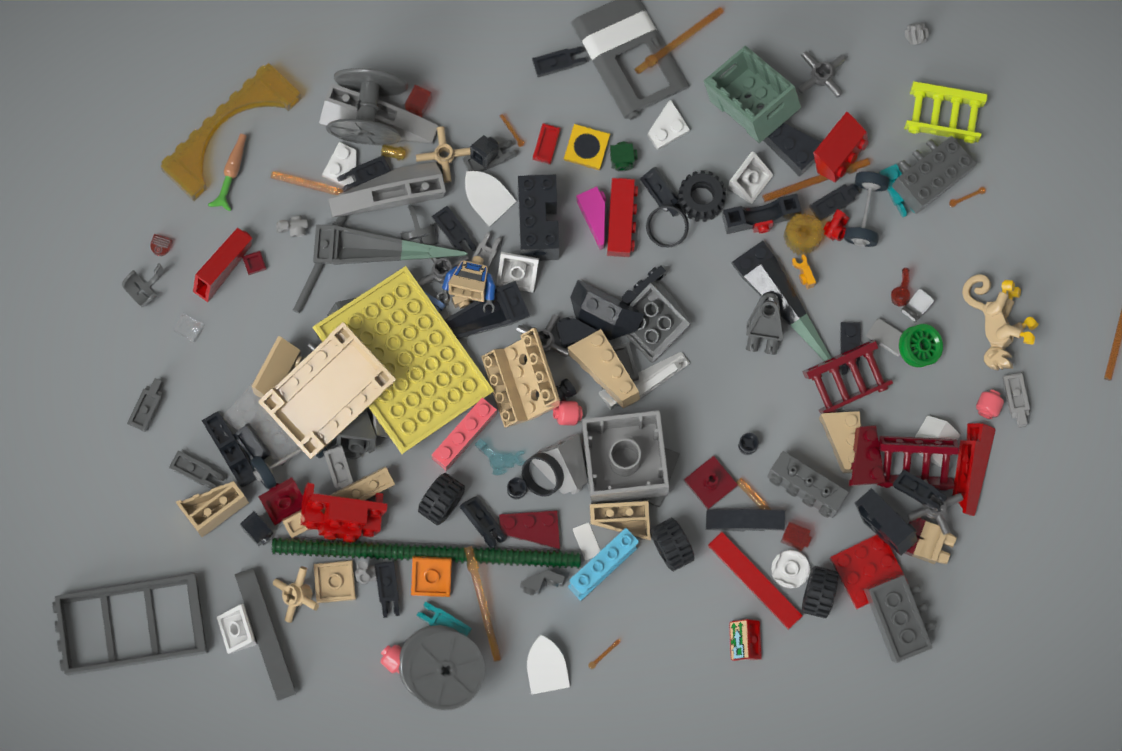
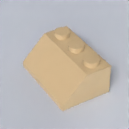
M278 336L251 386L254 395L262 398L298 366L303 359L301 357V350Z

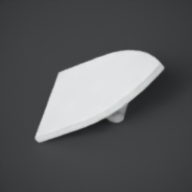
M466 171L465 190L467 198L474 210L490 227L517 201L502 183L493 176L479 171Z
M540 634L533 643L527 659L531 694L570 687L563 654L555 643Z

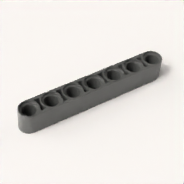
M254 568L236 573L235 578L277 701L296 695Z

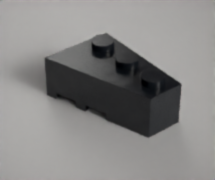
M785 123L763 140L799 177L815 163L813 152L821 144V141Z
M872 488L855 502L863 523L900 556L918 541L915 528L910 523L907 524Z

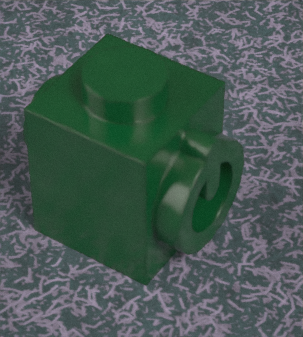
M623 141L618 142L617 145H610L611 169L615 168L616 171L633 169L635 160H638L637 149H633V143L628 144V142Z

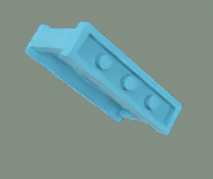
M625 528L569 580L571 584L568 588L582 601L638 549L636 545L639 541Z

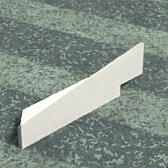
M682 352L638 372L639 380L633 382L639 391L640 399L690 364ZM605 389L599 392L600 397L610 410L619 405Z

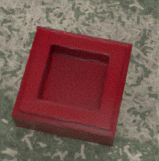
M261 251L242 256L248 276L267 270Z

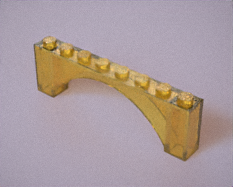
M270 63L266 66L262 65L252 79H247L239 91L231 94L230 100L225 105L221 104L212 117H207L198 130L195 129L190 133L189 139L185 143H180L171 156L168 155L162 160L160 165L162 171L193 201L207 190L206 183L203 181L204 155L210 139L224 122L238 113L253 108L279 107L289 111L302 99L301 93Z

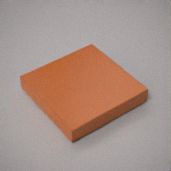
M413 556L411 595L450 597L452 558Z

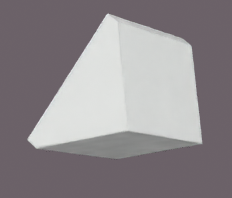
M751 152L729 181L728 189L752 204L773 177V174L755 152Z
M501 252L496 286L501 287L516 281L519 290L533 293L539 258Z
M927 415L915 437L957 439L958 441L961 434L947 421ZM932 454L931 462L942 467L943 455Z
M244 604L217 616L228 654L257 645Z

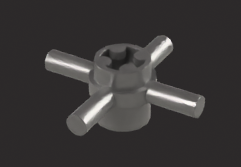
M805 51L801 56L812 68L811 78L798 88L799 92L803 94L816 84L818 86L826 85L836 98L841 96L842 92L834 84L832 77L833 70L846 61L844 56L840 55L830 64L824 61L817 63ZM818 71L820 74H823L825 71L827 75H825L824 77H820Z
M463 256L451 263L445 258H431L434 263L431 274L417 282L420 287L434 280L443 283L447 270L450 271L455 266H459L461 261L469 262L470 260L468 256ZM442 268L443 271H446V272L443 273V274H440V271H439L438 269Z
M553 314L546 328L540 329L537 332L540 339H543L544 336L547 337L546 345L542 346L544 352L553 350L567 358L568 350L554 343L552 331L560 317ZM519 324L516 331L523 334L529 331V329Z
M959 493L947 498L943 502L932 495L930 500L936 502L940 506L939 510L941 511L931 510L925 504L922 509L907 514L909 521L922 516L932 520L936 519L943 535L950 533L943 517L947 511V506L962 501L963 497Z

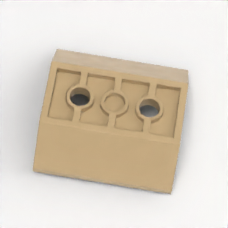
M536 328L521 334V340L505 349H494L481 356L490 385L494 390L493 395L504 428L533 420L558 407L560 404V398ZM525 355L527 356V359H528L526 363L524 362V356H525ZM536 391L539 392L538 399L536 398Z

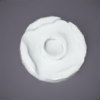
M786 550L778 554L772 562V577L783 588H798L808 579L810 565L802 553L795 550Z

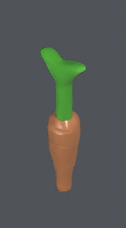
M244 134L239 135L238 141L224 167L225 179L220 194L214 201L208 204L209 207L222 206L226 210L231 211L226 196L232 179L236 178L239 173L244 143L247 138Z

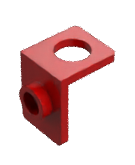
M773 220L754 224L753 233L759 232L762 234L769 232L773 227Z

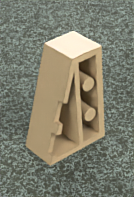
M860 411L821 414L819 420L826 432L827 439L830 441L842 473H852L851 463L854 462L856 428L861 427Z
M234 481L210 489L211 491L193 495L192 498L176 501L180 510L201 537H204L249 503Z
M648 501L589 505L591 525L620 533L627 528L633 536L650 540Z

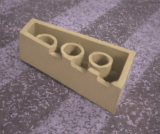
M601 329L567 347L569 356L585 372H588L623 409L640 400L637 387Z

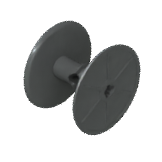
M350 68L335 72L334 80L337 84L360 94L358 104L355 105L357 108L356 119L331 121L326 126L327 132L339 139L359 144L392 145L398 143L401 140V135L397 130L385 124L375 122L376 112L379 111L377 102L378 96H394L404 93L408 89L407 82L393 74L372 69Z
M442 625L422 628L412 634L401 649L398 669L404 686L418 700L431 708L452 710L462 707L476 696L482 686L485 675L483 656L471 639L453 628Z

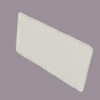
M585 523L573 528L584 559L594 558L600 552V548L590 524Z

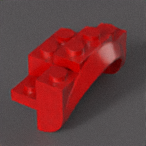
M307 483L303 493L300 525L306 526L307 529H317L319 531L318 535L324 536L325 539L333 540L340 538L345 542H354L361 534L364 537H374V535L381 531V518L387 511V504L383 503V493H376L375 501L372 502L315 494L314 484ZM325 508V514L321 512V509Z

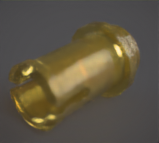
M383 144L381 156L395 158L397 161L404 160L406 149H403L402 146L398 148Z

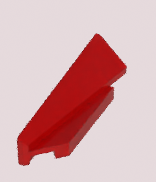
M967 423V440H960L952 495L961 493L963 500L957 503L962 507V512L970 516H975L996 431L995 428L983 423Z

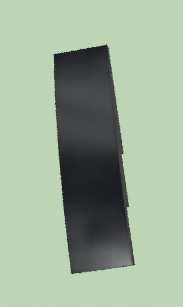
M219 411L201 420L240 487L243 488L255 481L254 470Z
M706 510V530L743 532L745 530L784 531L785 510Z

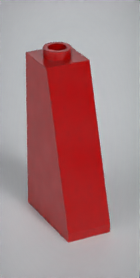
M237 227L195 274L193 292L206 302L211 300L241 261L242 256L251 248L253 238L248 232L242 231Z

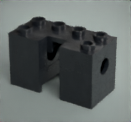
M556 174L518 176L520 255L539 258V261L559 260L558 221H546V213L557 214Z

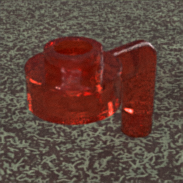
M909 268L902 269L901 285L894 288L891 292L892 303L899 307L907 305L910 301V292L907 289L910 283Z

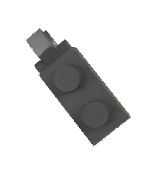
M154 378L151 387L146 386L142 390L127 422L128 425L146 432L162 398L163 392L160 389L163 382Z

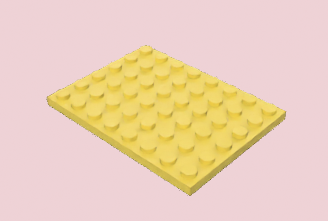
M406 266L313 326V329L323 342L331 332L342 322H345L397 379L369 408L401 454L477 404L481 398H485L494 392Z

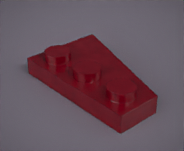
M862 426L856 428L853 447L855 454L854 462L851 463L852 478L849 480V486L885 483L877 427Z
M557 511L499 514L500 529L505 536L560 550Z

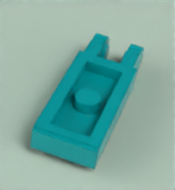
M895 164L879 171V174L889 178L887 191L901 216L906 217L907 211L902 204L905 201L892 187L896 179L902 175L898 165Z
M426 601L423 606L435 613L433 618L427 617L422 612H418L416 615L429 623V626H447L457 630L466 637H468L472 630L471 627Z

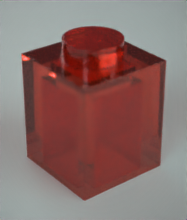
M414 85L405 102V109L412 114L423 117L432 100V92Z
M789 522L781 543L802 551L804 547L808 548L812 537L809 534L811 530Z

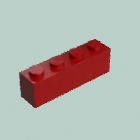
M612 178L607 256L630 257V252H634L635 240H631V233H635L636 222H632V217L636 215L637 204H633L634 197H637L638 186L634 185L635 179Z

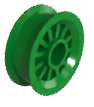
M919 324L907 328L901 334L899 351L907 364L912 367L921 368L932 365L939 360L943 351V341L939 332L934 327L928 324Z

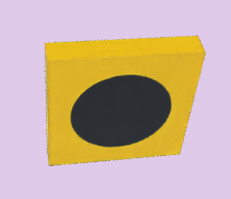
M574 124L563 160L600 171L610 134Z

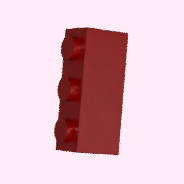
M846 112L813 152L817 173L835 183L845 175L850 164H853L859 153L868 146L866 130L850 113Z

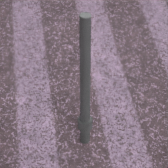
M346 216L338 217L336 222L333 221L332 225L344 227L343 223ZM315 263L293 311L300 313L323 264Z

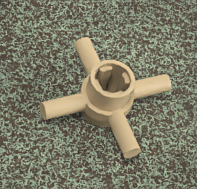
M300 566L295 583L287 585L279 579L273 581V585L282 590V598L289 605L284 619L289 623L293 620L296 606L305 604L315 611L319 608V604L311 599V587L304 583L307 568L304 566Z

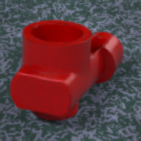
M837 209L831 222L828 221L825 224L824 235L832 241H841L846 230L844 225L847 224L850 218L844 212Z

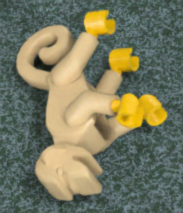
M982 274L974 275L965 282L962 294L964 300L970 306L983 311L985 315V333L991 347L984 355V362L992 370L998 371L1000 368L1002 370L1003 368L1013 369V364L1006 359L1012 358V355L1005 351V349L1013 342L1014 337L1019 339L1024 337L1023 343L1033 345L1035 336L1031 332L1023 331L1025 327L1033 330L1039 324L1033 317H1027L1023 323L1019 322L1012 326L1009 324L1007 317L1014 305L1013 297L1020 298L1021 289L1015 287L1013 280H1004L1002 282V292H999L994 302L983 304L973 299L970 290L974 284L983 282L982 287L974 289L977 295H984L991 288V282L987 276Z

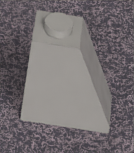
M579 434L563 438L548 448L545 447L535 453L549 454L561 465L564 481L559 491L562 494L569 492L571 494L578 493L582 490L581 487L587 483ZM532 459L531 462L556 485V477L552 468L542 460Z

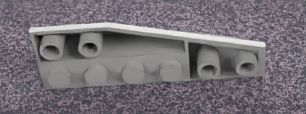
M331 83L324 101L319 124L327 126L331 121L338 119H356L357 108L355 105L358 104L360 93ZM378 100L377 106L379 111L376 112L375 122L385 124L397 130L401 135L400 141L433 143L438 125Z
M429 162L397 168L329 198L328 202L332 218L441 199L444 197L446 190L442 173L436 162Z

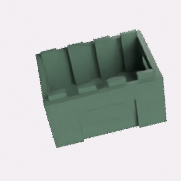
M746 45L703 80L710 102L738 122L758 143H761L801 108L795 86ZM746 95H752L751 98H745ZM759 105H764L762 109H758Z

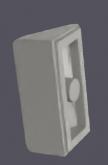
M878 318L866 337L876 341L878 345L892 354L900 355L899 339L902 332Z

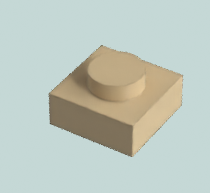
M452 297L455 308L460 307V309H463L473 302L472 299L464 297Z

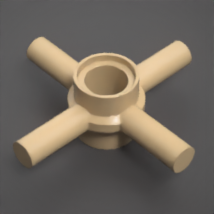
M440 126L437 127L439 146L434 152L416 154V162L436 160L442 165L444 182L449 183L451 182L449 164L453 161L454 157L470 155V148L453 150L446 143L445 128ZM446 151L449 153V156L442 158L439 154Z

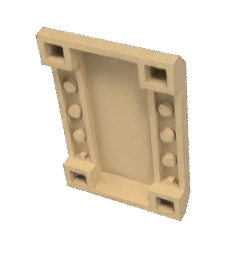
M342 322L314 351L258 402L303 452L312 459L397 379L346 323Z

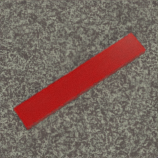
M723 532L708 544V547L788 630L802 618L803 615Z

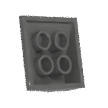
M657 280L651 282L630 304V306L640 310L645 315L639 329L625 336L653 363L681 335L691 322L672 295Z

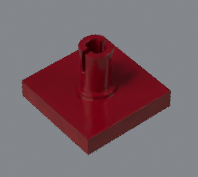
M714 456L683 480L707 510L738 487V484Z
M292 477L281 484L276 483L275 487L258 496L274 526L302 508L303 496Z

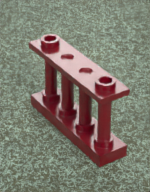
M870 340L802 371L804 377L812 379L817 386L825 407L819 409L821 414L836 413L837 408L877 390L878 392H883L889 389L888 385L893 384L891 379L883 380L873 356V350L878 349L876 341ZM862 355L866 357L876 380V384L867 388L856 364V358ZM845 363L849 365L859 392L850 396L839 372V366ZM827 371L832 373L842 397L841 400L834 403L831 402L821 378L822 373Z
M879 436L880 451L885 452L883 465L885 483L877 484V486L883 488L894 487L893 483L899 475L890 474L892 454L894 452H903L902 471L906 470L910 473L912 454L923 453L921 476L917 477L922 480L927 479L928 483L934 486L935 489L942 491L954 489L953 478L948 477L950 456L958 455L959 446L957 439ZM932 454L943 455L940 477L929 476Z

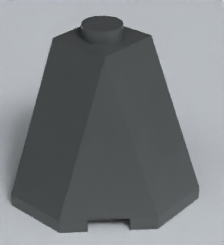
M366 409L337 436V446L342 445L346 458L357 459L361 457L362 453H371L376 449V435Z

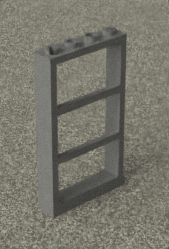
M195 574L55 596V602H52L53 612L57 613L58 621H55V630L60 635V640H57L58 651L62 652L63 658L60 660V668L67 676L207 654L198 581ZM187 584L196 649L159 654L150 590ZM144 591L152 656L116 661L107 597ZM100 598L109 663L72 668L64 604Z

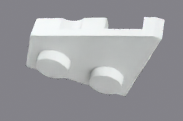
M671 100L668 101L648 132V137L657 150L690 131Z
M339 142L322 176L343 187L353 183L352 176L340 182L337 177L356 167V150Z

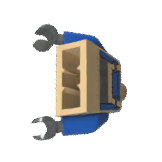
M474 256L472 262L461 261L459 266H455L448 271L442 285L443 291L438 293L437 299L441 301L442 296L446 295L444 301L446 304L451 299L449 294L484 302L486 299L487 303L483 306L484 312L486 313L488 305H492V313H494L495 306L492 304V300L495 299V283L492 275L488 273V267L483 265V258Z

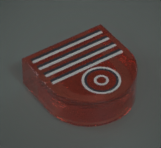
M154 234L150 247L155 255L164 256L169 252L173 241L172 239Z

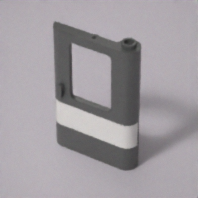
M614 0L580 15L571 22L625 119L633 120L639 116V112L642 109L689 88L640 0ZM641 44H646L668 81L669 87L643 99H638L615 57Z

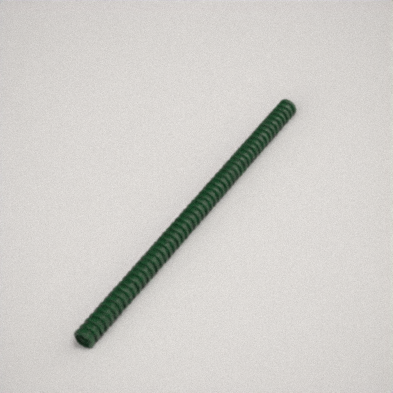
M276 537L272 539L273 555H276V553H279V555H282V553L288 555L289 553L291 556H294V554H297V556L309 554V556L315 555L316 557L318 555H321V557L325 555L330 557L332 555L334 558L340 556V558L352 556V558L358 557V559H361V557L373 559L375 557L377 560L379 558H382V560L394 558V560L400 559L401 561L403 559L409 561L413 559V556L448 557L452 558V561H455V563L461 561L463 564L464 562H467V564H470V562L482 564L483 562L486 565L488 563H492V565L494 563H498V565L504 563V565L510 564V566L513 564L525 566L526 564L528 567H531V565H534V567L546 565V567L552 566V568H555V566L567 568L569 566L571 569L573 567L579 569L581 566L580 551H577V553H574V551L562 553L560 550L559 552H556V550H553V552L541 550L540 552L537 549L535 551L531 549L529 551H525V549L519 551V549L513 550V548L510 550L498 548L497 550L495 547L489 549V547L477 549V547L471 548V546H468V548L456 546L454 548L452 545L450 547L446 545L444 547L440 545L435 547L434 545L428 546V544L425 546L413 544L411 546L410 543L404 545V543L392 545V543L386 544V542H383V544H380V542L368 544L367 541L365 543L361 541L350 543L343 542V540L337 542V540L325 542L324 539L322 541H319V539H316V541L304 539L303 541L301 538H298V540H295V538L283 540L281 537L280 539Z

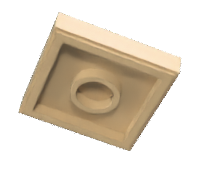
M353 561L314 564L317 603L356 600Z

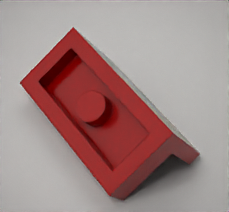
M745 619L730 622L731 660H762L760 621Z

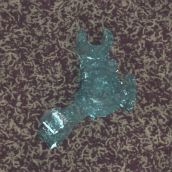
M481 438L475 443V447L489 458L488 461L493 469V475H504L507 470H502L503 468H513L514 464L523 466L525 462L518 460V456L524 455V451H518L515 455H512V453L499 454L494 453Z

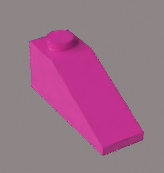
M596 186L576 195V202L599 249L602 250L604 249L605 201L607 200L603 191H599Z

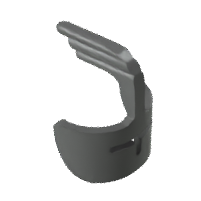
M409 205L408 209L415 230L406 233L401 232L402 240L420 243L419 238L410 240V238L429 233V235L421 237V244L431 246L436 244L437 235L433 223L423 229L420 228L412 205Z
M160 263L154 269V276L147 283L143 282L134 270L122 282L125 291L142 308L157 296L150 287L164 273ZM135 283H137L149 297H146L142 292L139 295H137L140 292V289L135 285Z

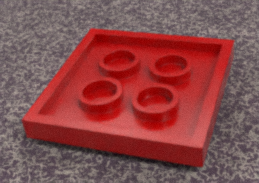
M877 534L830 557L856 610L869 604L864 591L865 588L899 574L904 575L890 546Z

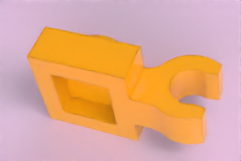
M804 254L801 255L803 262L800 264L793 258V267L800 270L799 279L801 284L805 285L807 289L813 288L816 281L810 266L807 264L806 256Z

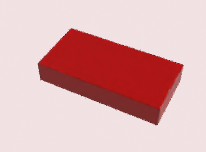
M542 123L532 160L551 165L561 128Z

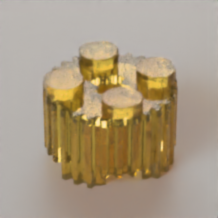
M806 213L804 215L796 214L787 223L783 237L785 244H788L787 248L790 247V251L792 250L793 254L807 255V252L810 254L811 251L814 252L819 247L823 237V228H821L822 223L820 220L813 218V215H806ZM801 232L806 233V236L802 237Z

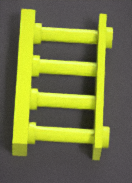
M913 81L910 94L915 97L912 121L907 120L905 123V130L914 134L922 132L945 137L953 136L956 139L964 140L966 143L979 141L981 133L975 132L978 108L984 107L987 94ZM925 97L934 100L930 124L919 122L922 101ZM944 100L951 101L952 103L949 128L938 126L941 101ZM962 103L969 104L971 107L967 131L956 129L959 108Z

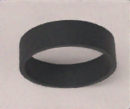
M665 205L651 212L646 222V231L653 243L660 247L669 248L684 241L689 231V221L686 214L680 208ZM662 208L676 210L681 214L685 222L683 237L672 245L658 242L651 233V219Z
M546 453L534 454L522 466V478L527 488L534 494L546 497L561 488L564 481V473L559 462L551 455ZM532 459L542 460L552 468L556 477L554 490H545L534 482L530 474V462Z

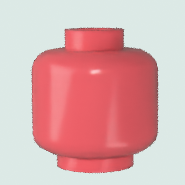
M992 389L989 392H982L976 404L978 414L986 419L998 417L1004 405V400L1000 397L1001 394Z
M560 401L559 406L553 409V418L557 419L559 425L575 426L582 419V407L576 401Z
M398 644L392 647L388 645L381 652L383 655L381 664L391 673H399V657L402 647Z

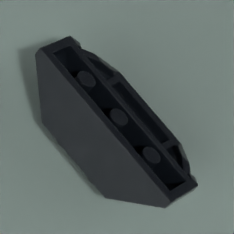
M577 280L570 296L575 318L597 331L601 329L608 340L637 331L645 315L640 310L580 280Z

